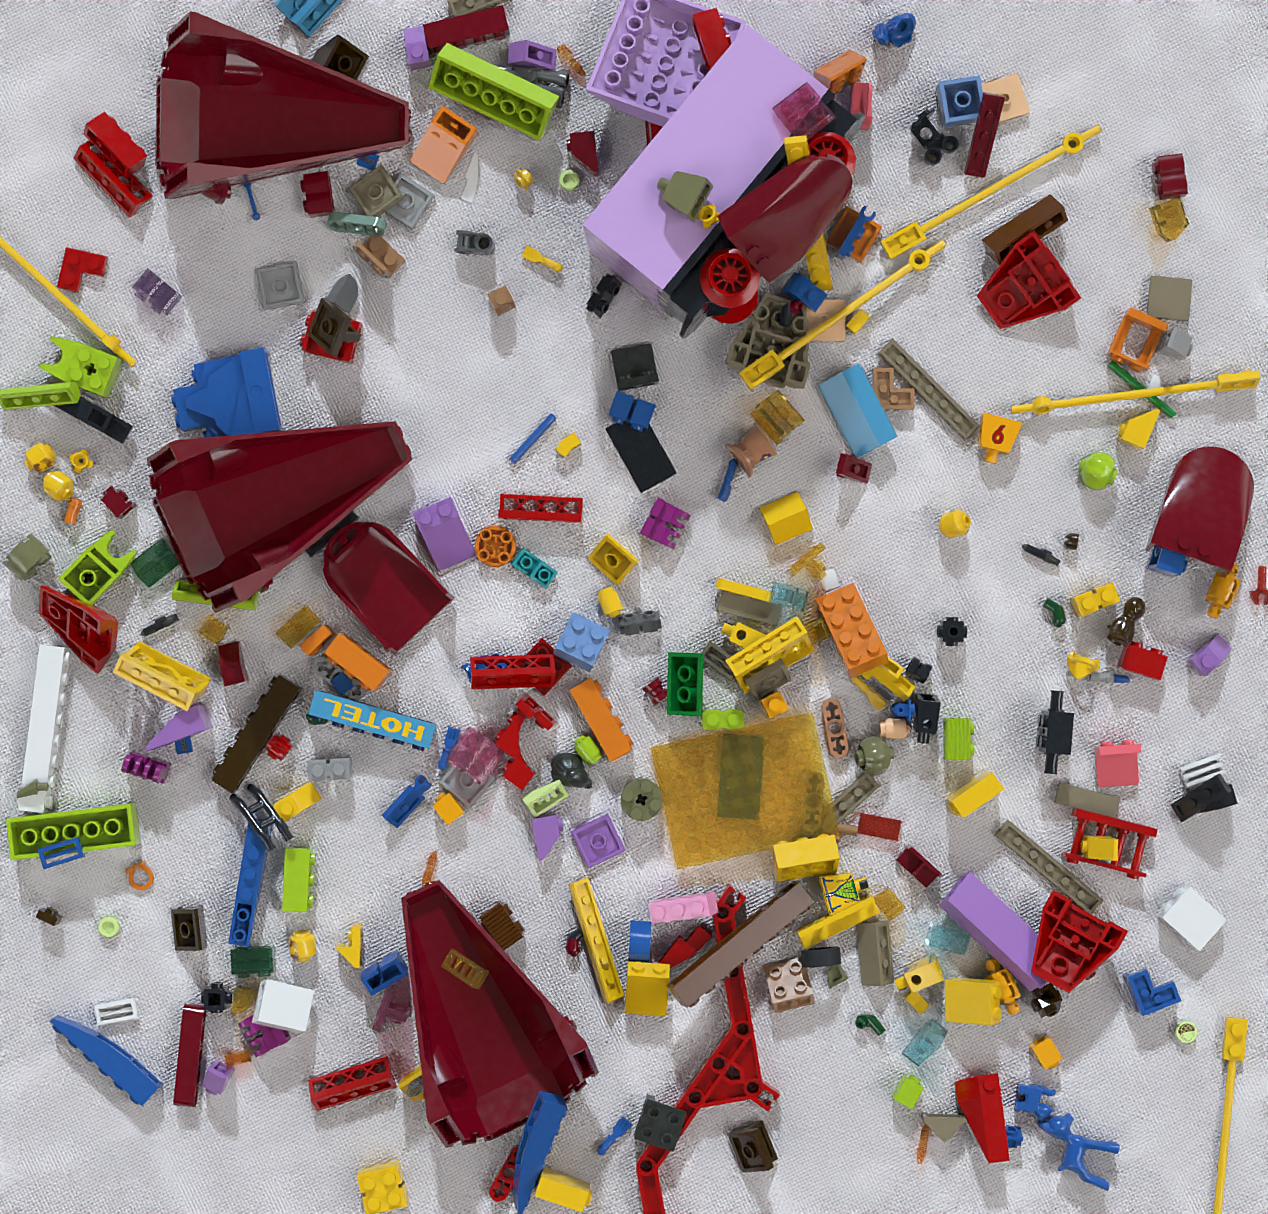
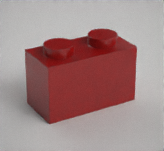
M1131 641L1127 648L1123 646L1117 668L1154 680H1161L1168 656L1162 655V650L1152 647L1151 650L1143 649V644Z

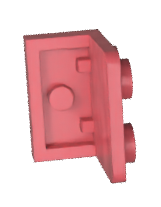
M1122 740V744L1114 745V741L1101 742V746H1094L1097 785L1099 787L1129 786L1139 783L1137 753L1141 752V744L1134 743V740Z

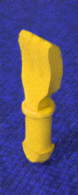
M526 245L521 257L533 263L540 262L542 266L551 268L555 272H562L563 266L561 263H557L547 256H541L539 251Z
M859 675L851 678L853 684L857 685L864 695L867 694L869 702L877 710L883 709L888 704V701L878 692L873 691L872 687L868 686Z

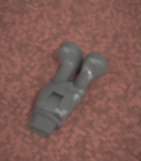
M498 66L509 73L558 95L559 99L556 108H562L565 98L564 88H567L570 77L569 70L562 69L558 72H544L542 68ZM539 81L553 83L559 87L539 85L537 83Z

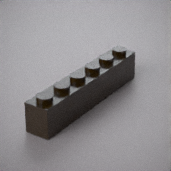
M283 675L272 678L268 685L269 691L266 695L263 693L257 702L259 705L255 712L252 711L246 719L248 724L244 730L240 729L234 738L237 741L233 747L229 746L223 754V757H225L221 765L218 763L212 772L214 775L212 781L232 794L236 793L303 689Z

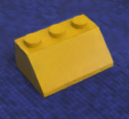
M821 834L817 838L812 839L803 837L794 842L780 841L773 845L772 849L776 883L836 873L840 856L835 835Z

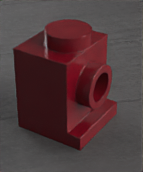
M113 486L106 489L103 493L104 497L100 499L120 519L137 506L135 502L127 501L129 497L123 490L120 489L118 491Z

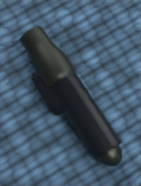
M1029 544L1022 545L1025 552L1047 563L1058 566L1061 561L1054 557L1052 552L1044 548L1040 550Z
M174 614L157 619L154 624L144 628L141 631V635L148 636L172 625L175 621L179 620L178 615Z

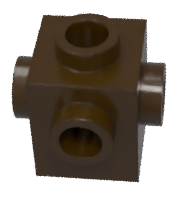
M1049 983L1041 989L1036 988L1033 990L1030 1003L1034 1012H1038L1041 1018L1045 1016L1052 1017L1060 1011L1062 997L1060 992Z

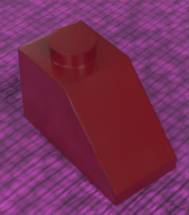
M594 131L570 133V140H566L567 152H572V158L591 174L599 176Z
M236 641L218 646L219 664L224 686L249 681L240 642Z

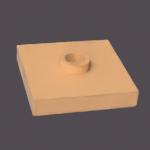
M1018 73L982 84L983 92L1005 96L999 123L1030 113Z
M824 300L816 313L806 306L808 329L806 334L845 307V300ZM845 318L810 342H845Z

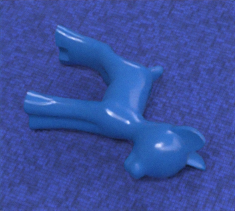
M1069 1113L1064 1116L1050 1117L1047 1121L1038 1120L1037 1124L1044 1132L1066 1143L1062 1164L1058 1167V1171L1065 1169L1078 1174L1082 1181L1108 1191L1109 1181L1089 1173L1082 1159L1086 1149L1118 1154L1120 1145L1114 1141L1091 1140L1071 1133L1070 1127L1074 1118Z

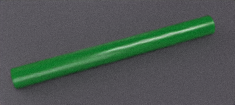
M1114 361L1107 365L1109 369L1135 390L1147 389ZM1157 396L1145 397L1169 418L1176 414L1172 408Z

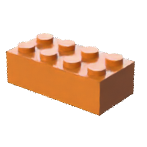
M854 583L816 598L817 609L850 678L889 662L888 653Z

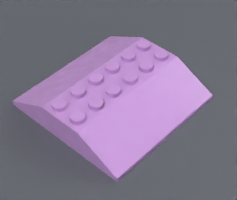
M621 0L586 91L628 115L663 127L708 73L692 26V16L694 13L709 10L710 8L687 0ZM718 11L719 15L722 14L724 17L725 27L723 28L725 33H729L732 44L744 30L747 21Z

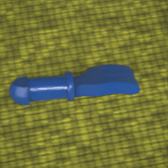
M736 459L729 461V466L717 497L723 502L728 500L731 493L730 483L734 480L736 467H738Z
M448 727L444 740L446 746L442 749L443 752L438 762L439 770L443 771L447 768V763L452 753L451 748L456 745L461 730Z
M624 1116L615 1124L612 1134H608L606 1140L598 1146V1155L606 1154L610 1146L616 1142L615 1139L622 1136L632 1126V1123Z

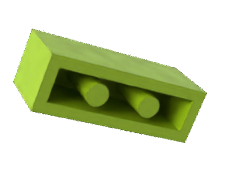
M285 848L282 911L308 912L310 907L314 905V895H311V886L315 884V874H312V865L315 866L316 853H313V848Z

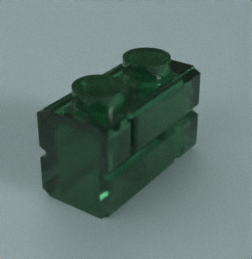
M275 945L233 947L230 951L231 974H237V978L250 977V974L258 973V977H268L276 971Z

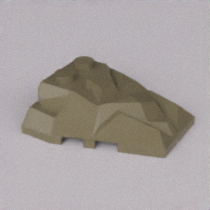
M766 293L751 317L730 344L725 364L731 369L738 371L739 374V372L772 349L778 354L806 335L808 331L806 306L803 305L802 311L790 317L788 327H782L779 325L781 308L791 300ZM807 343L784 359L782 362L785 367L763 383L778 388H785L787 386L793 389H804L810 370L807 352L809 344Z

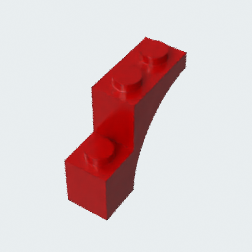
M514 711L507 720L510 724L506 730L501 728L495 736V739H497L495 745L514 758L513 762L509 760L502 770L505 773L502 776L520 790H523L535 775V772L525 762L519 746L520 729L525 718Z

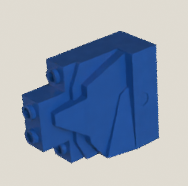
M261 347L241 351L239 355L193 364L192 378L194 383L197 382V385L173 389L174 395H171L173 407L177 408L178 413L175 416L177 427L184 432L206 428V431H203L204 438L285 431L281 426L268 357H271L270 352Z

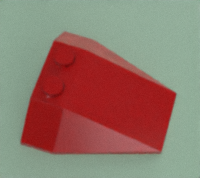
M1034 230L1015 243L977 294L978 299L1000 329L1063 311L1082 298L1066 271Z
M42 585L40 587L39 614L77 657L98 674L117 647V619L103 609Z
M1053 890L1042 910L1031 973L1069 994L1119 949L1128 930L1111 921L1106 923L1073 905L1071 899Z

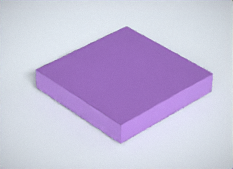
M608 813L571 831L588 869L626 851Z

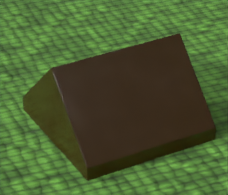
M203 905L171 909L175 951H201L208 947Z

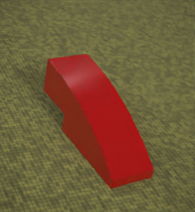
M698 924L686 940L679 935L658 963L670 964V968L684 962L700 950L712 937V934Z

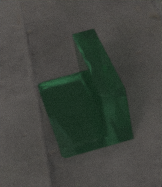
M161 538L130 564L137 577L150 588L178 566L179 562L175 553L168 547L166 541Z

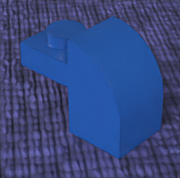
M793 272L781 289L783 294L792 300H800L815 313L828 296L827 293L812 284L811 280L796 272Z
M631 920L628 962L649 963L651 922Z

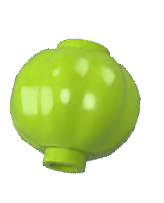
M1103 452L1093 453L1086 460L1082 458L1078 468L1081 471L1084 485L1092 490H1103L1107 484L1113 485L1118 470L1114 468L1116 464L1114 459L1109 454Z

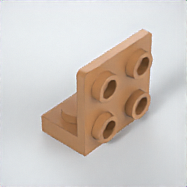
M370 236L363 245L358 240L355 242L358 248L356 250L358 255L366 263L371 261V266L381 277L385 275L389 279L406 262L381 236Z
M801 957L763 967L774 1013L815 1004L807 968L802 967Z

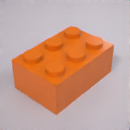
M339 633L324 652L328 655L326 659L335 666L341 665L344 668L343 672L352 679H359L361 681L359 685L367 691H378L393 672L391 668L345 633Z

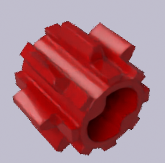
M275 734L265 747V750L268 751L267 755L274 760L279 759L282 761L292 748V745L289 743L290 740L284 735L279 736Z

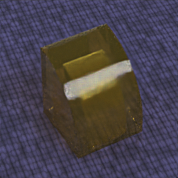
M209 614L198 632L213 643L220 644L230 626Z
M823 618L804 626L809 634L812 645L831 637Z
M239 986L235 988L231 1014H240L252 1006L257 998L258 989Z

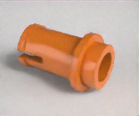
M70 497V501H67L68 507L63 519L64 522L76 525L80 508L84 506L82 505V500Z

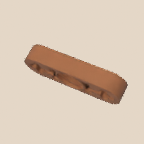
M829 698L822 703L821 707L829 751L834 757L842 758L846 756L849 748L841 705L836 699ZM829 702L837 706V709H834V716L839 715V719L827 721V717H831L830 711L826 710ZM838 722L840 724L841 730L838 734L830 732L829 726L831 723ZM843 735V740L839 739V743L841 746H844V749L841 750V754H838L837 751H833V748L836 747V740L831 741V737L836 738Z

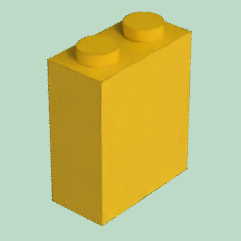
M985 770L946 798L948 801L946 806L953 815L965 818L1003 791L1004 788L993 772Z
M628 962L624 1014L666 1016L670 964Z
M958 977L946 979L945 1022L989 1026L1000 1023L1002 1017V1010L1000 1008L1002 991L999 987V981Z
M545 1167L540 1174L535 1191V1197L582 1213L584 1207H589L592 1198L589 1182Z

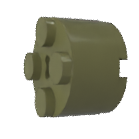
M32 533L27 536L29 540L25 543L21 541L7 555L6 558L8 560L2 562L21 581L30 580L38 572L36 567L46 564L52 557L49 554L50 550Z
M646 778L631 780L626 784L621 793L622 809L634 820L645 821L653 818L662 806L660 788L656 783ZM638 794L647 796L645 804L636 802Z

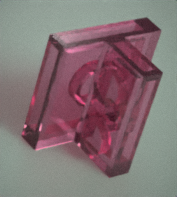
M392 984L386 988L372 1030L380 1032L385 1025L387 1017L390 1018L389 1021L397 1024L406 1023L412 1008L393 1002L398 986Z

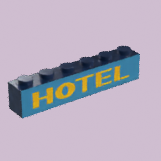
M318 689L315 690L308 713L312 715L311 719L324 722V719L332 721L334 726L344 728V725L353 727L352 731L364 734V731H369L373 733V737L383 740L385 736L393 738V743L404 745L407 742L413 744L412 748L424 751L425 748H430L436 727L435 723Z

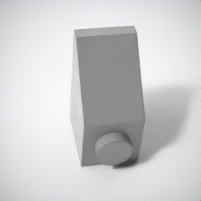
M1173 327L1164 332L1158 352L1182 360L1190 355L1193 349L1191 344L1193 338L1179 328Z

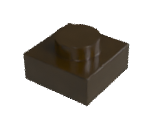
M47 907L40 909L35 918L56 926L60 923L63 916L59 915L56 909Z

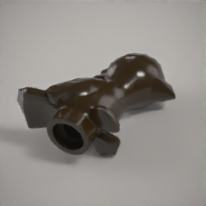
M1132 597L1128 599L1124 604L1121 617L1115 619L1111 625H1107L1110 629L1107 638L1115 645H1123L1127 648L1133 640L1135 634L1134 623L1143 617L1146 610L1145 602L1141 598Z

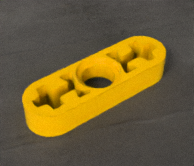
M717 578L714 587L773 603L775 593L721 578Z

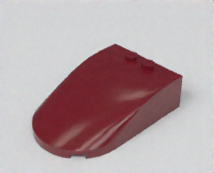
M815 154L794 161L717 215L728 239L763 278L770 283L800 261L828 228L851 193L852 176L846 164L836 156L826 154L825 157H816Z
M1201 447L1184 455L1171 473L1145 551L1149 552L1153 545L1222 568L1221 577L1226 578L1232 571L1244 535L1254 495V481L1246 463L1235 453L1220 447Z
M355 522L349 524L334 534L324 551L323 573L329 587L380 643L393 654L401 650L455 598L392 531L375 522Z

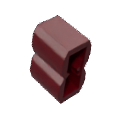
M1183 154L1157 156L1152 163V173L1157 178V183L1154 186L1155 194L1159 195L1160 200L1185 197L1188 194Z
M322 171L303 174L300 186L302 193H306V200L303 201L304 212L308 213L310 218L328 216L330 213L335 212L329 172Z

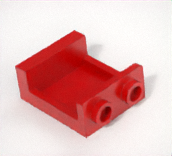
M312 310L311 315L308 314L306 317V334H302L300 340L302 351L352 365L358 342H342L338 355L332 356L307 335L316 313L315 310ZM352 320L350 325L361 333L363 325L358 321Z

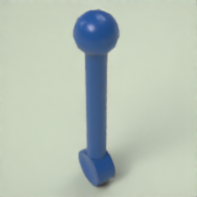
M244 183L243 185L247 189L253 210L252 218L258 221L260 214L257 213L250 188L252 183Z

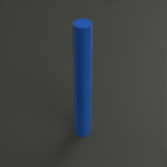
M550 413L509 459L516 464L557 418Z

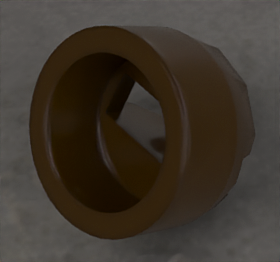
M1067 534L1064 538L1070 539V541L1063 542L1065 547L1077 550L1079 534Z

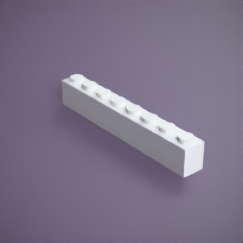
M39 645L21 788L38 779L39 783H48L49 789L48 791H39L37 795L20 798L18 810L46 813L53 804V797L50 795L51 788H54L56 781L53 772L54 767L56 768L58 764L56 749L61 742V735L58 733L59 726H62L64 718L63 714H61L62 706L66 702L64 686L68 684L69 674L66 673L67 664L69 665L71 662V652H69L68 647Z

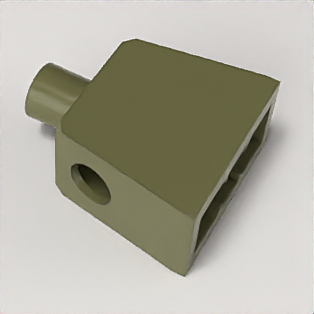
M680 171L674 172L671 180L664 177L660 178L657 184V189L664 192L662 195L664 202L693 223L714 187L706 177Z

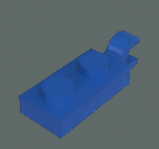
M863 206L860 210L859 217L835 256L842 261L845 256L850 257L855 248L852 245L856 238L860 240L866 230L863 227L864 223L871 222L876 216L875 211L870 217L865 216L866 206Z
M422 774L419 775L415 780L414 787L409 785L382 814L383 818L398 828L425 799L423 794L430 789L432 784Z

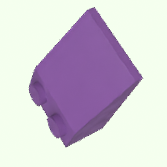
M452 497L413 512V516L438 571L476 556V552Z
M196 702L188 711L178 712L145 747L146 751L158 749L213 728L205 704L199 705Z

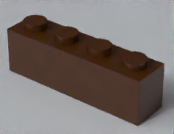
M1051 194L983 238L982 242L986 253L1000 265L1015 243L1033 230L1042 239L1066 223L1068 218L1064 206Z

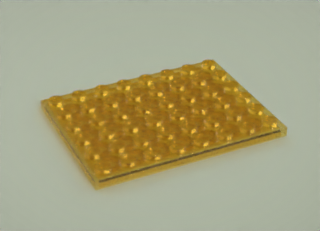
M813 712L651 747L677 870L773 849V845L780 841L794 842L803 837L812 839L817 838L821 834H828L829 836L840 835Z

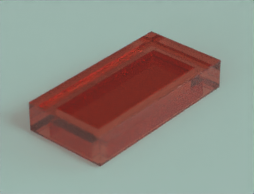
M860 812L857 833L898 841L901 820Z

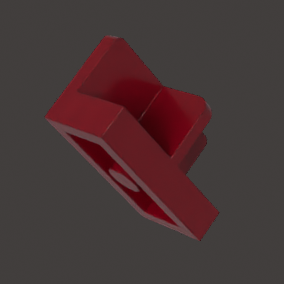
M909 844L895 859L926 888L937 876L940 877L942 875L940 871Z

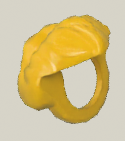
M1074 650L1070 652L1066 660L1069 671L1077 680L1100 669V661L1098 659L1082 657L1076 654Z

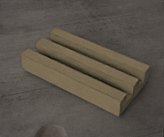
M709 641L701 653H704V655L707 653L730 670L728 664L711 652L709 648L713 647L726 658H730L731 655L712 641ZM704 657V662L706 664L711 666L713 669H715L721 675L726 677L728 680L732 681L734 679L733 673L731 675L727 674L721 668H719L710 660Z

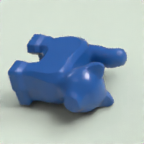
M1017 1084L1016 1094H1024L1023 1100L1015 1099V1111L1019 1112L1022 1110L1033 1113L1039 1121H1044L1051 1115V1112H1054L1051 1106L1039 1103L1042 1094L1054 1096L1056 1094L1055 1089H1048L1047 1087L1035 1084Z

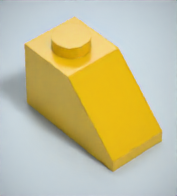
M1155 409L1132 418L1125 423H1121L1117 431V435H1119L1117 441L1138 450L1144 449L1161 410Z
M311 781L273 804V807L286 822L320 801L322 797Z
M1084 836V841H1081V853H1084V857L1090 859L1118 861V839L1110 836Z

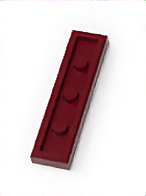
M983 92L965 165V175L983 178L986 176L1005 100L1004 95Z

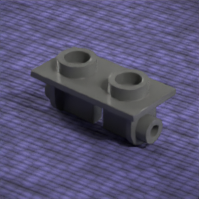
M648 610L643 612V614L634 615L628 613L618 617L621 635L639 634L640 626H643V633L662 629L659 611Z

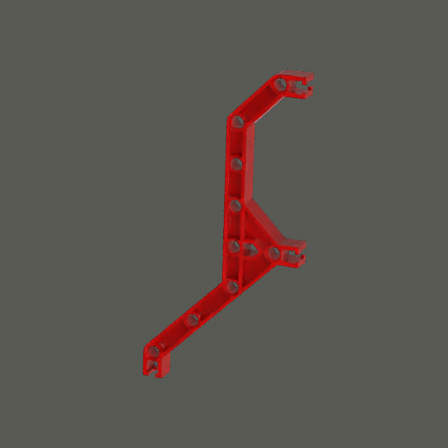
M730 884L727 885L716 901L718 909L726 907L728 914L725 917H719L717 913L712 915L717 943L736 929L734 915L746 899L744 894L738 892L739 899L733 906L724 902L730 891L733 893L736 891ZM743 966L738 967V972L735 975H730L724 980L731 1025L673 1106L687 1113L679 1138L701 1108L751 1099L769 1112L772 1108V1102L768 1100L766 1103L759 1097L762 1090L773 1094V1100L775 1101L780 1096V1092L764 1081L761 1076ZM739 1024H747L748 1030L745 1033L738 1032L737 1027ZM715 1058H722L724 1064L721 1067H716L713 1065V1061ZM732 1065L739 1070L740 1076L729 1077L725 1073ZM750 1082L758 1084V1088L755 1091L747 1089V1085ZM692 1092L700 1094V1098L697 1101L689 1099V1095ZM648 1143L636 1160L644 1214H666L658 1168L670 1151ZM648 1160L652 1163V1167L644 1169L641 1167V1163Z

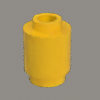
M613 587L599 591L597 599L604 616H609L610 619L620 616L621 610L624 608L617 591H614Z

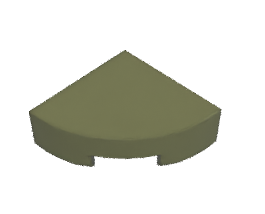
M841 964L830 966L828 970L827 981L831 989L848 979Z

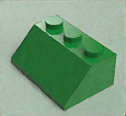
M668 652L667 715L702 716L704 653Z

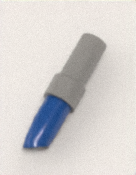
M1091 673L1089 676L1090 681L1112 684L1130 682L1128 676L1116 675L1114 673Z

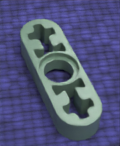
M332 212L329 215L327 226L336 232L380 237L384 235L387 223L379 217Z

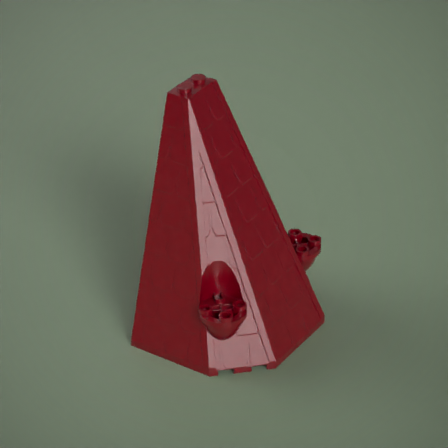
M190 11L167 32L166 41H168V48L166 51H163L160 63L161 67H165V69H162L161 76H158L156 81L155 166L156 169L162 170L163 173L159 174L161 186H166V191H164L165 199H178L201 193L203 196L214 200L216 204H223L226 198L230 199L231 186L401 149L410 141L411 131L408 127L411 110L409 109V102L197 12Z
M396 421L175 440L147 458V465L151 466L154 473L149 475L150 487L152 490L156 489V497L152 498L153 506L183 573L190 584L196 583L200 587L197 589V592L205 601L211 600L212 609L217 613L247 600L256 591L261 593L268 591L269 585L273 584L272 578L413 459L411 457V449L403 439L401 427L397 425Z
M440 880L436 882L431 881L417 891H410L401 898L426 1115L430 1126L445 1148L453 1147L454 1143L461 1141L462 1145L474 1144L477 1142L476 1138H484L485 1142L492 1141L526 1124L539 1091L563 1096L567 1104L571 1100L569 1095L574 1090L575 1093H578L587 1085L586 1078L595 1077L599 1073L586 1041L576 1031L577 1025L575 1021L569 1020L568 1016L563 1017Z

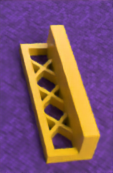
M868 894L860 898V902L831 916L827 914L796 929L804 948L807 949L880 912L873 896Z

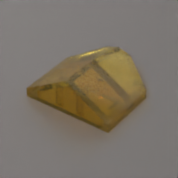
M1180 198L1148 208L1157 234L1166 242L1177 239L1189 225Z

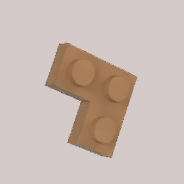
M872 368V389L883 410L915 409V388H894V368Z

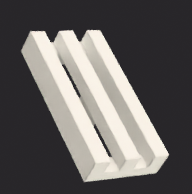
M1217 753L1179 767L1185 786L1190 787L1209 780L1219 773L1221 775L1226 774L1223 762L1220 760V754ZM1213 760L1216 761L1215 764L1198 769L1196 771L1187 774L1185 772V770L1202 765L1204 763ZM1212 769H1219V771L1207 774L1205 776L1193 779L1191 781L1188 780V778L1210 771Z
M136 997L94 1005L97 1026L139 1018ZM131 1003V1006L104 1012H100L99 1010L103 1008ZM133 1011L132 1015L101 1021L103 1016Z

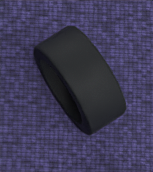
M819 947L801 950L802 967L814 968L841 964L840 947Z

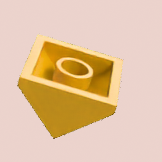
M798 492L759 507L775 545L813 530L807 508Z
M608 533L587 557L592 564L617 586L639 562Z

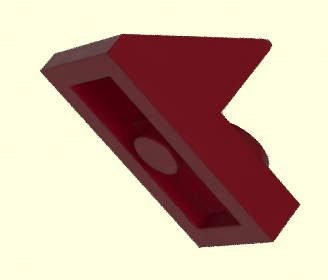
M841 453L837 464L836 476L867 484L872 463Z

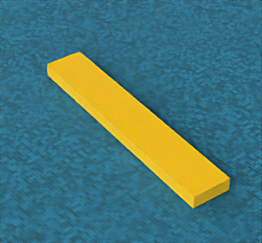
M589 878L569 883L570 893L604 1004L625 997Z

